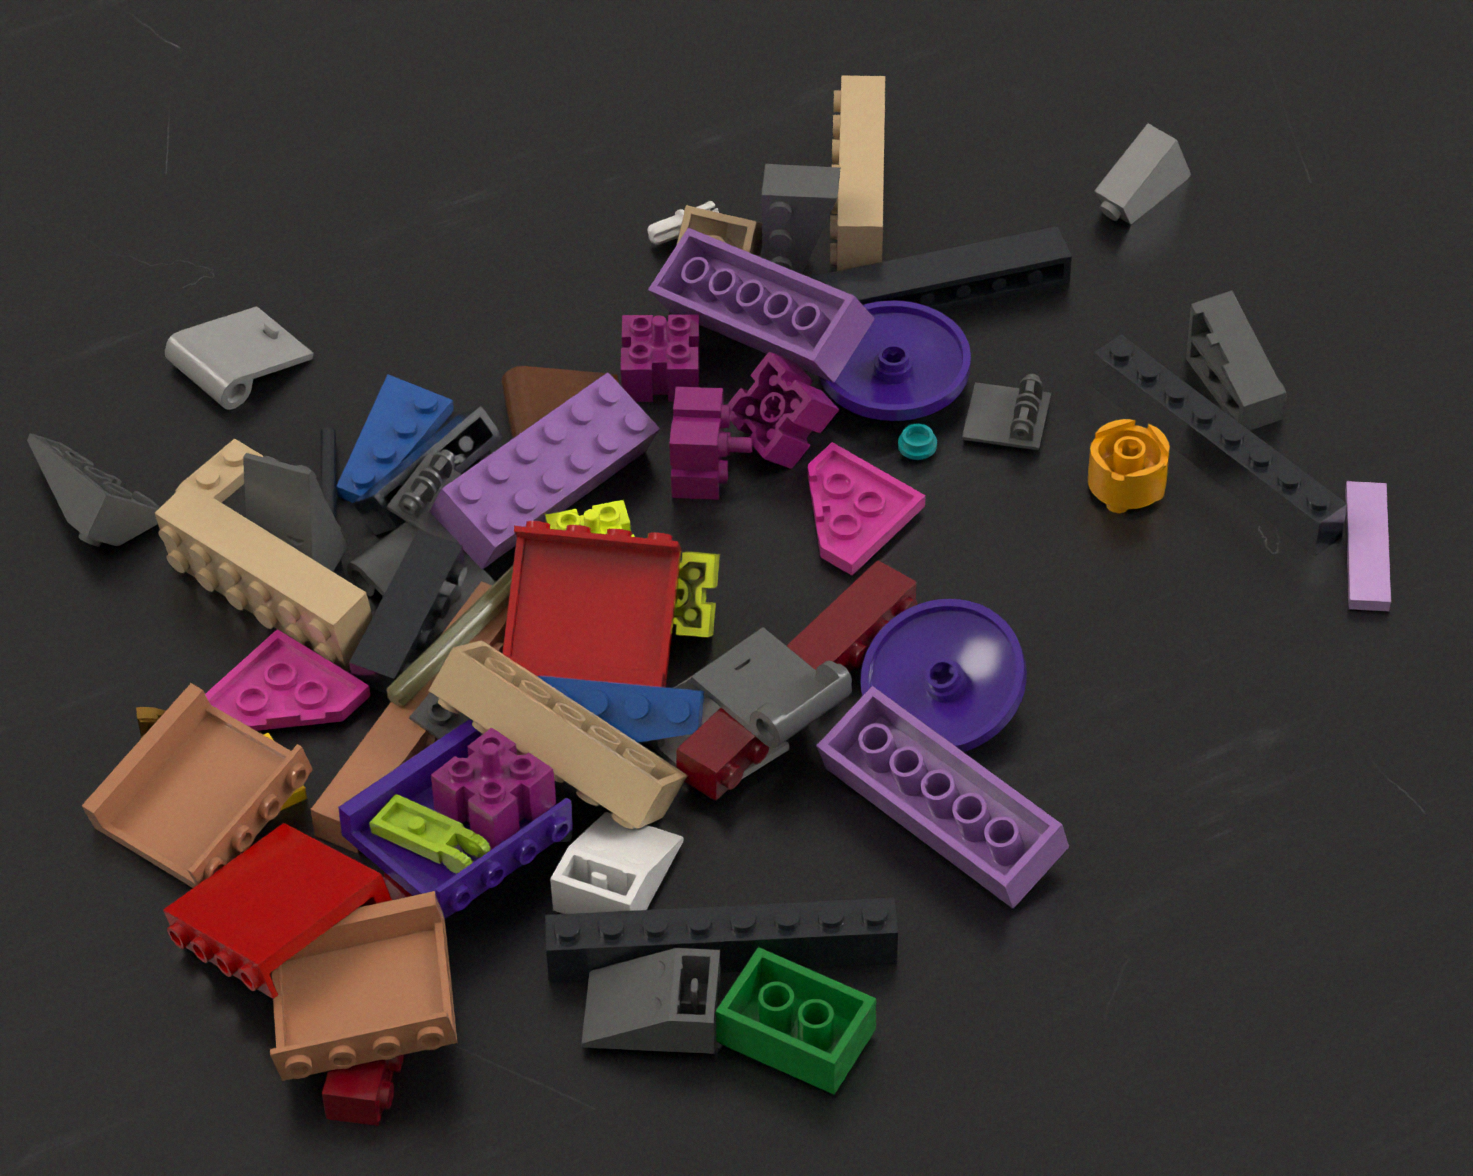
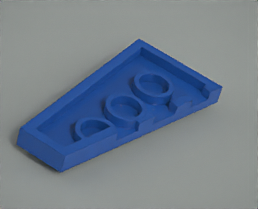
M387 374L336 486L338 497L351 503L355 502L437 432L454 411L453 400Z
M538 676V678L636 742L690 735L702 725L704 691Z

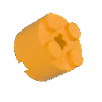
M1121 419L1112 421L1100 427L1095 433L1093 442H1091L1088 485L1092 493L1114 513H1124L1128 509L1146 507L1164 497L1170 446L1166 436L1153 425L1148 424V428L1135 425L1136 420Z

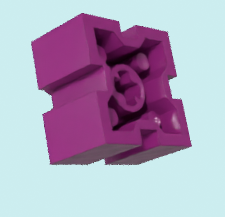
M699 314L668 315V322L661 315L655 317L653 315H622L621 386L635 402H653V395H668V402H674L676 387H699Z
M768 352L750 375L755 380V383L749 390L740 388L727 404L730 405L731 409L730 421L739 431L751 435L750 437L753 440L752 446L764 459L792 469L811 446L806 439L812 431L821 433L839 409L822 390L810 386L813 380L796 362Z
M676 387L673 421L669 442L670 465L672 468V498L719 500L720 484L728 483V460H723V457L730 455V452H752L753 440L751 437H731V432H724V428L730 427L731 409L730 405L723 404V388Z
M490 728L468 746L469 757L458 758L454 756L431 774L435 811L462 824L468 821L471 831L483 836L489 843L490 849L495 848L520 830L519 822L523 818L532 822L556 804L553 768L529 752L526 755L517 756L516 743L493 728Z

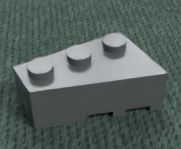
M765 164L761 194L762 258L803 274L837 201L841 167Z

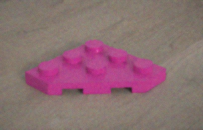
M833 442L808 464V480L820 557L850 575L857 572L925 507L924 494Z
M277 629L205 695L210 705L250 728L259 731L342 722L370 697V688L368 684Z

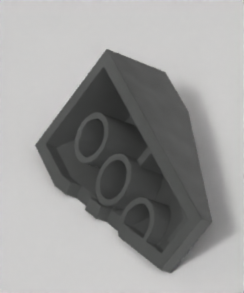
M29 434L27 441L67 522L80 532L78 537L81 540L100 547L102 542L120 546L158 525L155 512L160 506L139 491H134L132 494L120 486L122 482L120 479L93 468V462L61 442Z

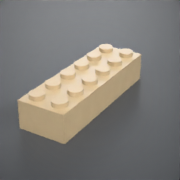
M841 76V90H834V112H840V115H833L832 167H841L838 198L831 211V214H838V216L830 215L831 240H837V243H830V265H837V271L882 262L885 76Z
M189 482L183 485L155 512L160 528L158 533L168 553L167 560L175 570L180 573L186 571L194 576L206 590L211 592L216 590L221 593L232 606L238 610L244 608L251 612L265 627L269 629L274 627L347 672L351 670L349 662L373 617L365 591Z
M482 640L453 647L428 690L439 697L438 703L446 710L455 714H460L461 712L472 719L473 727L484 734L490 728H493L516 743L517 756L526 755L529 752L553 768L554 781L560 783L566 781L578 789L576 794L582 800L591 805H602L613 812L611 815L613 820L629 829L634 827L639 829L663 818L688 776Z

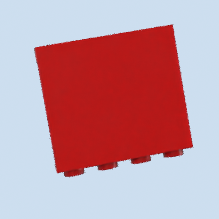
M526 521V527L514 525V533L517 536L502 654L537 677L542 675L666 687L682 550L679 542L672 541L673 536L665 533L653 532L648 533V538L631 537L632 532L623 529H607V534L591 533L590 527L582 525H567L566 530L550 529L551 525L549 523L541 521Z
M283 823L163 909L170 924L167 928L168 935L177 947L191 950L202 962L207 963L209 961L213 963L226 976L230 977L233 975L242 980L250 990L255 991L257 989L274 999L278 996V993L269 975L272 971L360 906L364 907L392 901V898L381 873Z

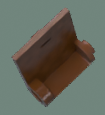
M517 366L508 370L502 377V387L512 439L606 373L531 366ZM610 374L619 384L618 375Z

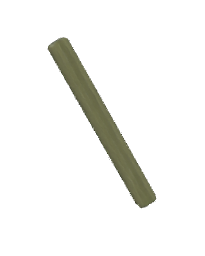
M513 566L387 687V698L390 702L395 703L399 707L406 705L440 671L453 647L468 644L509 604Z

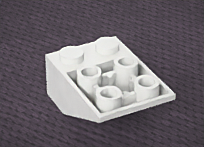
M605 812L567 848L550 879L553 910L563 914L647 910L684 838L648 825L639 829L635 827L629 829L613 820L611 813Z

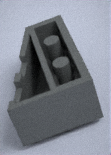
M1231 290L1192 303L1186 360L1224 412L1249 431L1282 420L1283 406L1287 399L1285 388L1278 380L1233 291Z

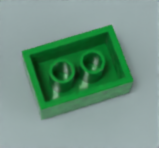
M759 947L715 1011L717 1043L834 1095L876 1030V998Z

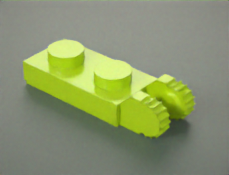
M398 794L394 795L369 822L371 833L436 863L441 864L442 862L450 871L456 874L473 863L467 854L455 849L458 844L466 853L472 856L475 855L476 858L482 857L491 848L483 836L464 828L462 823Z

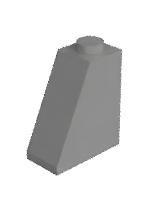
M1148 123L1095 189V194L1101 204L1100 210L1114 221L1120 218L1131 225L1184 183L1191 173L1178 141Z

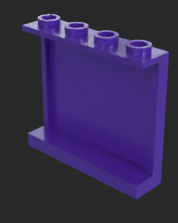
M470 719L338 807L342 836L412 896L435 891L445 919L456 911L463 910L474 898L487 889L497 886L504 877L521 865L530 863L537 854L554 842L561 841L573 830L571 800L565 798L532 822L523 818L519 822L520 830L495 848L490 849L488 853L480 858L466 853L458 844L455 849L467 854L473 863L457 874L450 871L442 862L441 864L436 863L371 833L369 822L396 794L435 811L431 774L454 756L458 758L469 757L468 746L481 736V732L473 727V721ZM468 821L464 822V828L471 830L470 823Z

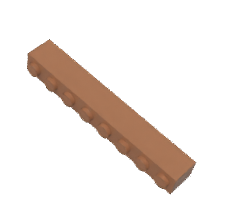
M481 581L444 632L492 585ZM508 605L469 643L482 640L500 653H503ZM437 674L406 705L399 707L393 702L388 705L311 808L315 836L359 854L360 851L342 836L338 807L439 740L409 719L411 714L430 693L428 690Z

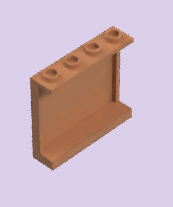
M190 683L84 802L82 808L95 829L194 888L243 851L247 850L252 845L255 836L268 821L278 815L282 805L293 792L304 785L313 769L301 746L297 744L290 751L210 705L204 691Z
M435 891L357 908L272 971V981L278 996L273 999L276 1048L270 1049V1055L282 1081L305 1078L312 1074L335 1069H347L353 1065L381 1059H392L399 1055L422 1050H434L441 1046L458 1043L445 918Z

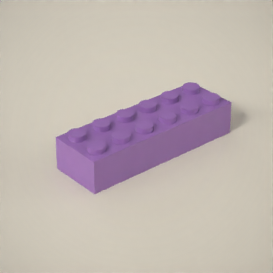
M691 228L686 230L648 289L669 312L676 315L699 314V325L766 354L772 352L794 361L803 370L833 383L875 319L861 302L849 293Z
M607 372L443 487L429 512L459 542V545L463 546V550L483 570L516 546L517 536L514 533V525L526 527V521L546 522V514L566 510L645 453L660 428Z
M873 686L816 745L824 766L828 771L1011 908H1014L1069 848L1063 825Z

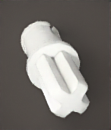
M708 201L696 208L710 211L711 208L715 207V204L712 201ZM717 208L712 210L713 212L719 213ZM683 209L677 210L672 217L649 225L647 231L651 243L660 245L679 237L684 215Z

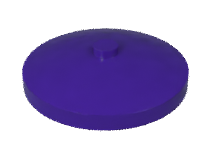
M906 301L873 302L863 306L875 319L836 381L833 383L818 376L826 393L839 405L853 413L877 420H912L943 409L960 395L970 375V346L961 328L949 317L933 308Z
M961 599L932 600L901 612L891 619L875 636L863 661L861 692L863 696L872 686L955 747L965 752L989 741L1012 719L1025 692L1027 678L1026 661L1020 643L1012 628L991 609Z

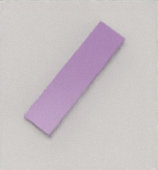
M1347 481L1345 499L1347 503L1346 534L1349 609L1390 611L1391 588L1387 484Z

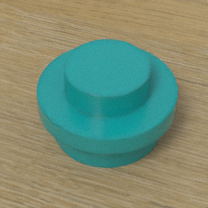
M911 424L899 436L898 449L902 455L909 459H926L935 453L937 439L928 426L924 424Z

